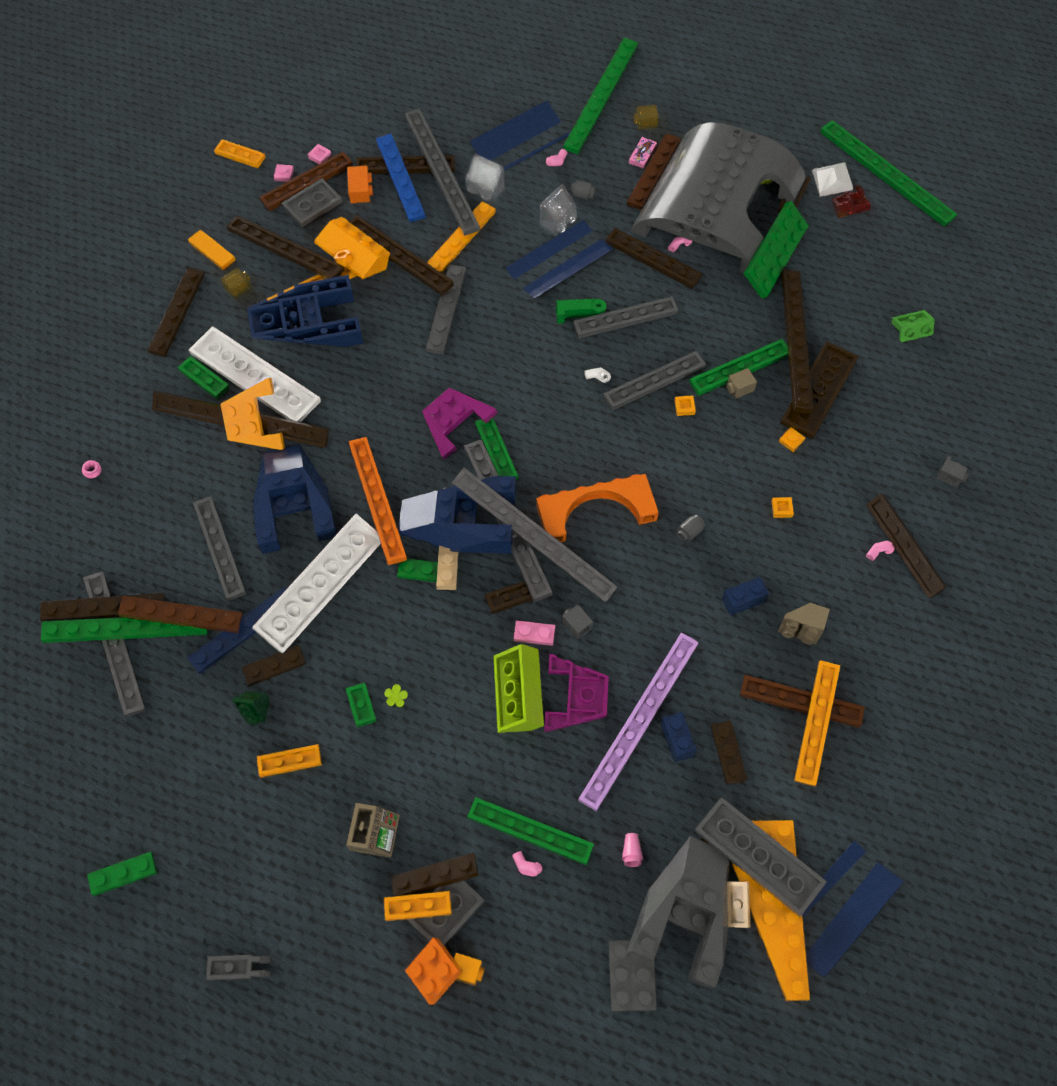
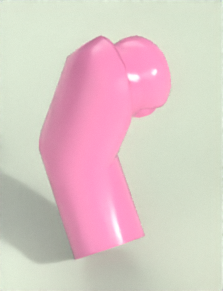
M561 149L558 155L548 157L546 164L553 167L561 166L567 156V151Z
M678 236L668 246V250L674 253L682 243L688 246L692 243V240Z
M890 541L875 543L866 554V557L874 561L880 552L885 551L886 554H891L894 552L895 547Z

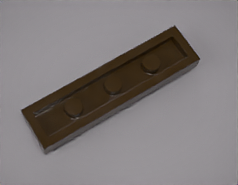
M474 853L401 873L391 876L394 897L415 895L479 876L476 856Z

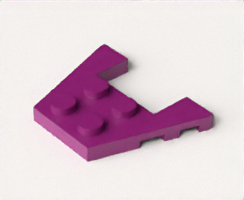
M448 388L422 411L444 460L457 450L455 445L446 436L474 412L486 424L498 413L495 408L451 388Z
M550 654L548 674L569 675L567 713L545 711L544 732L606 718L609 676L586 667H580L571 661H565L557 658L556 655Z

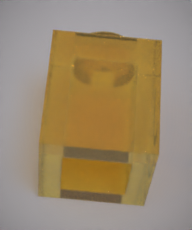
M656 105L637 107L636 114H634V124H637L638 130L657 128L659 116Z
M238 268L221 278L224 289L234 299L251 288L249 283L250 277L246 272H242Z

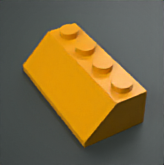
M343 217L329 221L314 241L316 245L332 257L340 251H350L352 262L347 268L361 279L375 275L387 268L390 252Z

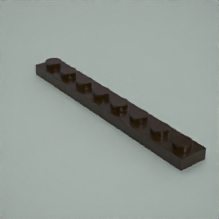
M358 215L349 221L389 251V260L441 296L454 286L453 280Z
M236 216L227 225L229 232L327 279L339 277L345 271L344 266L240 216Z

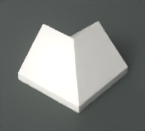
M845 163L812 170L820 196L853 190Z

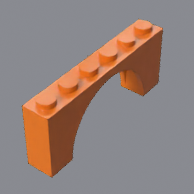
M634 474L624 479L617 478L611 482H599L593 486H581L575 490H563L557 494H545L536 498V508L542 528L559 542H566L565 524L570 513L578 505L588 500L603 498L619 502L633 513L639 525L657 521L659 512L646 474Z

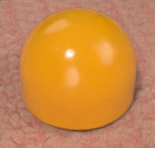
M343 250L335 254L334 259L336 263L345 268L351 264L352 255L350 251Z

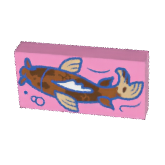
M642 137L629 159V164L644 169L657 146V142Z

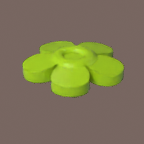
M394 684L392 689L388 688L385 690L384 694L388 697L386 703L389 706H393L396 702L397 707H402L405 703L403 699L408 697L406 690L400 691L401 686L399 684Z

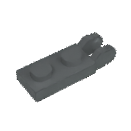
M253 955L208 956L206 980L252 979V977H270V971H253V963L267 964L271 962V957Z

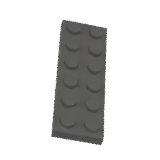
M722 797L695 829L698 835L799 917H801L827 882Z

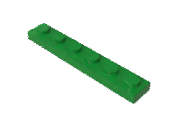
M780 339L690 379L689 383L696 394L700 396L727 384L728 378L732 374L747 368L753 373L787 358L788 346L783 339Z
M475 797L467 816L472 821L583 865H587L594 843Z

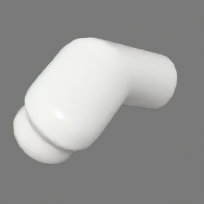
M603 368L584 371L586 379L596 378L606 383L611 378L610 373Z

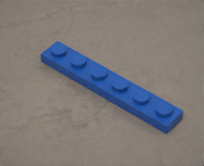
M392 134L376 138L377 145L409 222L425 218V213Z

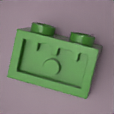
M925 310L892 317V325L900 331L899 340L901 342L930 336L934 333L935 319Z

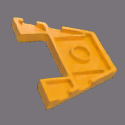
M266 378L221 403L227 439L229 441L278 450L285 448L282 433L264 435L257 397L275 394L272 378Z

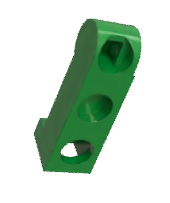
M601 299L556 300L557 324L564 323V320L569 318L591 317L606 312V302Z

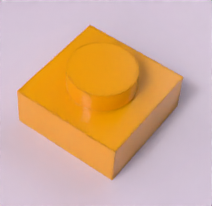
M693 396L675 397L677 416L695 415L696 410Z
M790 427L779 439V442L794 452L804 442L805 437Z
M792 497L772 499L773 518L793 517Z

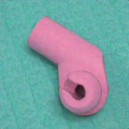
M522 851L512 855L521 874L534 877L542 872L541 864L526 861Z

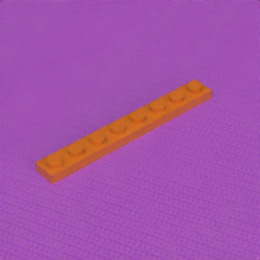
M367 437L349 441V447L387 564L392 565L407 561Z

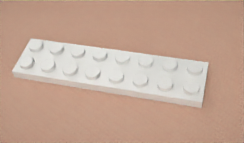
M213 326L189 349L191 355L244 391L266 378H272L275 394L257 397V399L287 420L302 422L321 402L319 396Z
M355 514L256 622L252 629L283 654L381 544L377 531L358 514Z

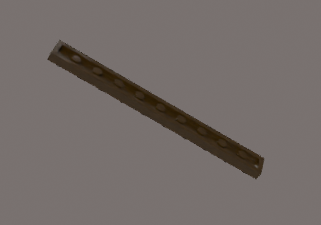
M783 269L781 277L793 411L811 414L813 411L800 271Z
M160 391L153 392L152 410L225 426L221 405ZM260 414L264 435L282 433L283 439L323 448L327 447L328 428Z

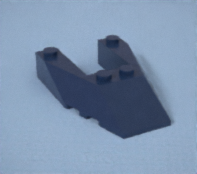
M349 275L297 284L293 289L285 293L284 291L278 293L275 298L268 301L265 299L248 307L247 313L252 339L342 347L363 344L358 317L327 323L322 322L320 308L354 302Z
M300 444L285 447L283 450L275 449L263 452L253 502L255 530L261 553L281 550L275 517L309 509L312 511L318 541L333 539L337 532L328 488Z
M493 476L481 479L482 482L509 503L516 505V476ZM456 486L402 500L398 527L400 535L418 541L424 540L430 542L433 546L448 548L452 552L512 554V525L476 524L478 503Z

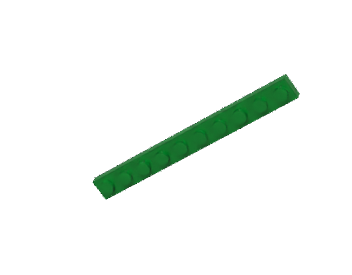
M623 38L564 143V150L579 154L638 47V42Z
M832 120L821 128L820 133L943 227H946L956 218L957 213Z

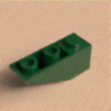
M245 691L233 698L232 702L247 723L257 725L259 722L265 723L270 701L266 693Z

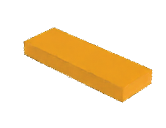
M223 139L214 150L217 155L255 168H259L266 158L264 153Z
M201 229L188 239V242L222 270L236 260L235 256Z
M319 744L257 756L260 778L322 766Z
M450 891L384 898L385 921L452 915Z

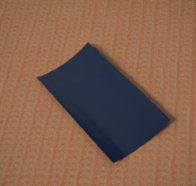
M548 100L471 140L470 143L485 164L562 121L556 115ZM571 131L495 171L493 174L497 175L566 138Z
M582 220L506 267V270L513 279H516L593 230L585 220ZM600 239L523 289L536 298L614 248Z
M855 840L824 874L822 878L827 882L802 914V918L866 852ZM877 862L806 953V963L825 977L904 881Z

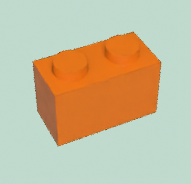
M367 166L347 167L350 203L370 202V196L373 195L372 185H369V183H372V173H368Z

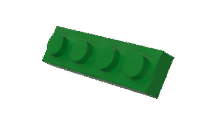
M490 419L486 424L482 420L475 421L477 431L498 476H516L517 480L518 474L494 419Z

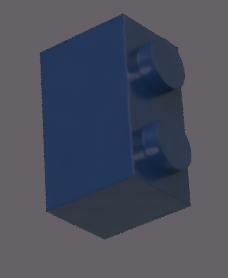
M761 577L725 590L722 600L731 616L765 603L769 592Z
M683 712L663 717L661 727L674 763L694 757L696 747Z

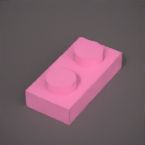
M516 621L514 641L553 646L555 625Z

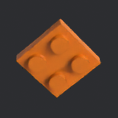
M433 937L405 972L426 1001L434 1005L463 970L441 941Z

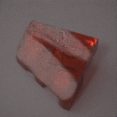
M860 185L855 186L856 192L846 191L841 196L832 199V204L838 218L871 209L870 202L865 198V191Z

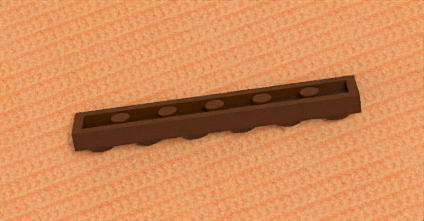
M668 133L665 134L627 200V205L639 210L643 209L680 144L681 138Z
M341 152L260 196V202L270 212L281 206L282 202L318 180L323 179L327 181L347 170V167H352V161L344 152Z
M129 596L122 597L118 611L119 617L231 633H239L243 616L242 612Z
M744 675L740 696L808 714L812 692ZM834 699L829 720L860 728L865 707Z

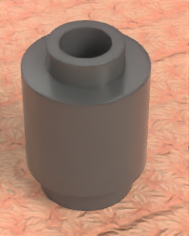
M580 180L572 183L571 193H573V197L585 200L594 199L596 186H593L592 183Z
M698 515L687 518L677 527L679 539L686 542L694 539L703 531L705 526L703 519Z

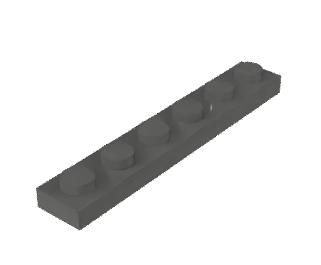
M449 265L446 276L453 280L454 286L443 296H440L426 352L444 355L466 274V267Z
M672 296L573 321V326L578 339L676 315L678 314V308Z
M695 351L604 393L603 398L613 411L704 369L706 364L698 352Z
M212 497L193 502L227 601L247 595Z

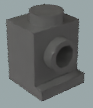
M948 456L936 479L957 488L960 483H965L969 475L966 472L968 468L958 462L951 461V457Z

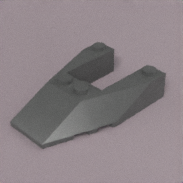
M690 836L676 853L673 860L662 871L655 883L648 889L626 953L644 961H653L666 923L670 922L701 936L687 980L706 988H716L723 967L729 930L727 882L730 881V860L712 845Z

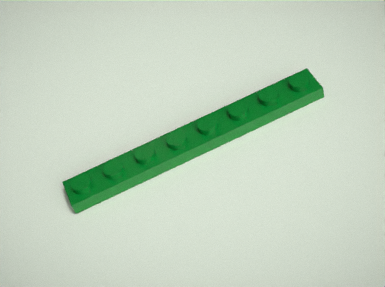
M131 618L42 621L41 629L42 643L208 635V629Z

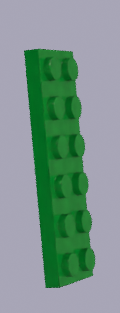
M792 201L785 203L743 273L761 298H767L808 228V224Z

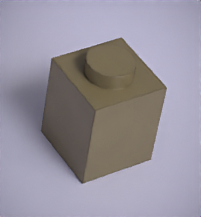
M747 368L730 375L726 387L728 392L733 394L736 399L753 392L757 381Z

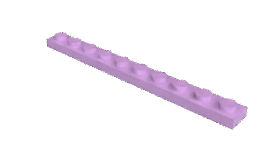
M683 633L679 635L578 801L597 812L699 642Z

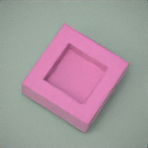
M319 144L308 153L309 159L317 164L325 162L332 156L330 150Z
M277 164L274 180L290 181L294 172L293 166Z

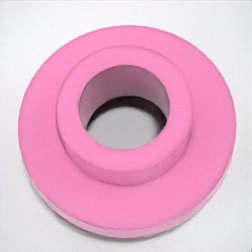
M93 460L85 462L82 467L83 475L90 479L99 476L102 470L100 464Z

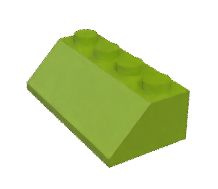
M520 644L494 655L498 733L532 731L543 727L538 649Z

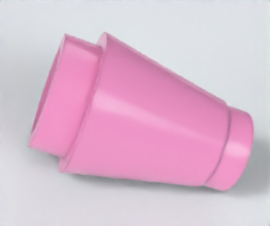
M636 833L625 835L622 860L627 867H638L643 860L638 834Z

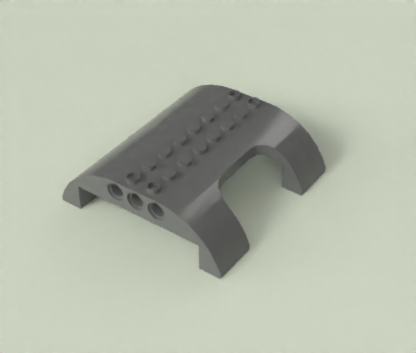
M705 123L697 125L690 129L682 138L630 232L646 238L650 229L655 227L742 258L740 272L744 273L764 240L762 234L750 221L746 211L756 190L765 180L775 181L780 185L778 199L782 200L784 198L787 202L792 201L794 203L806 178L804 170L796 157L788 149L770 138L728 124Z

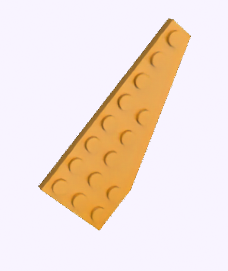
M752 821L797 857L793 821ZM731 862L738 881L749 882L750 913L760 938L764 943L767 955L771 960L785 1000L809 1001L802 915L801 917L797 916Z

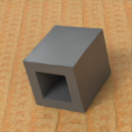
M579 605L574 608L570 607L563 613L562 623L577 640L593 628V621Z

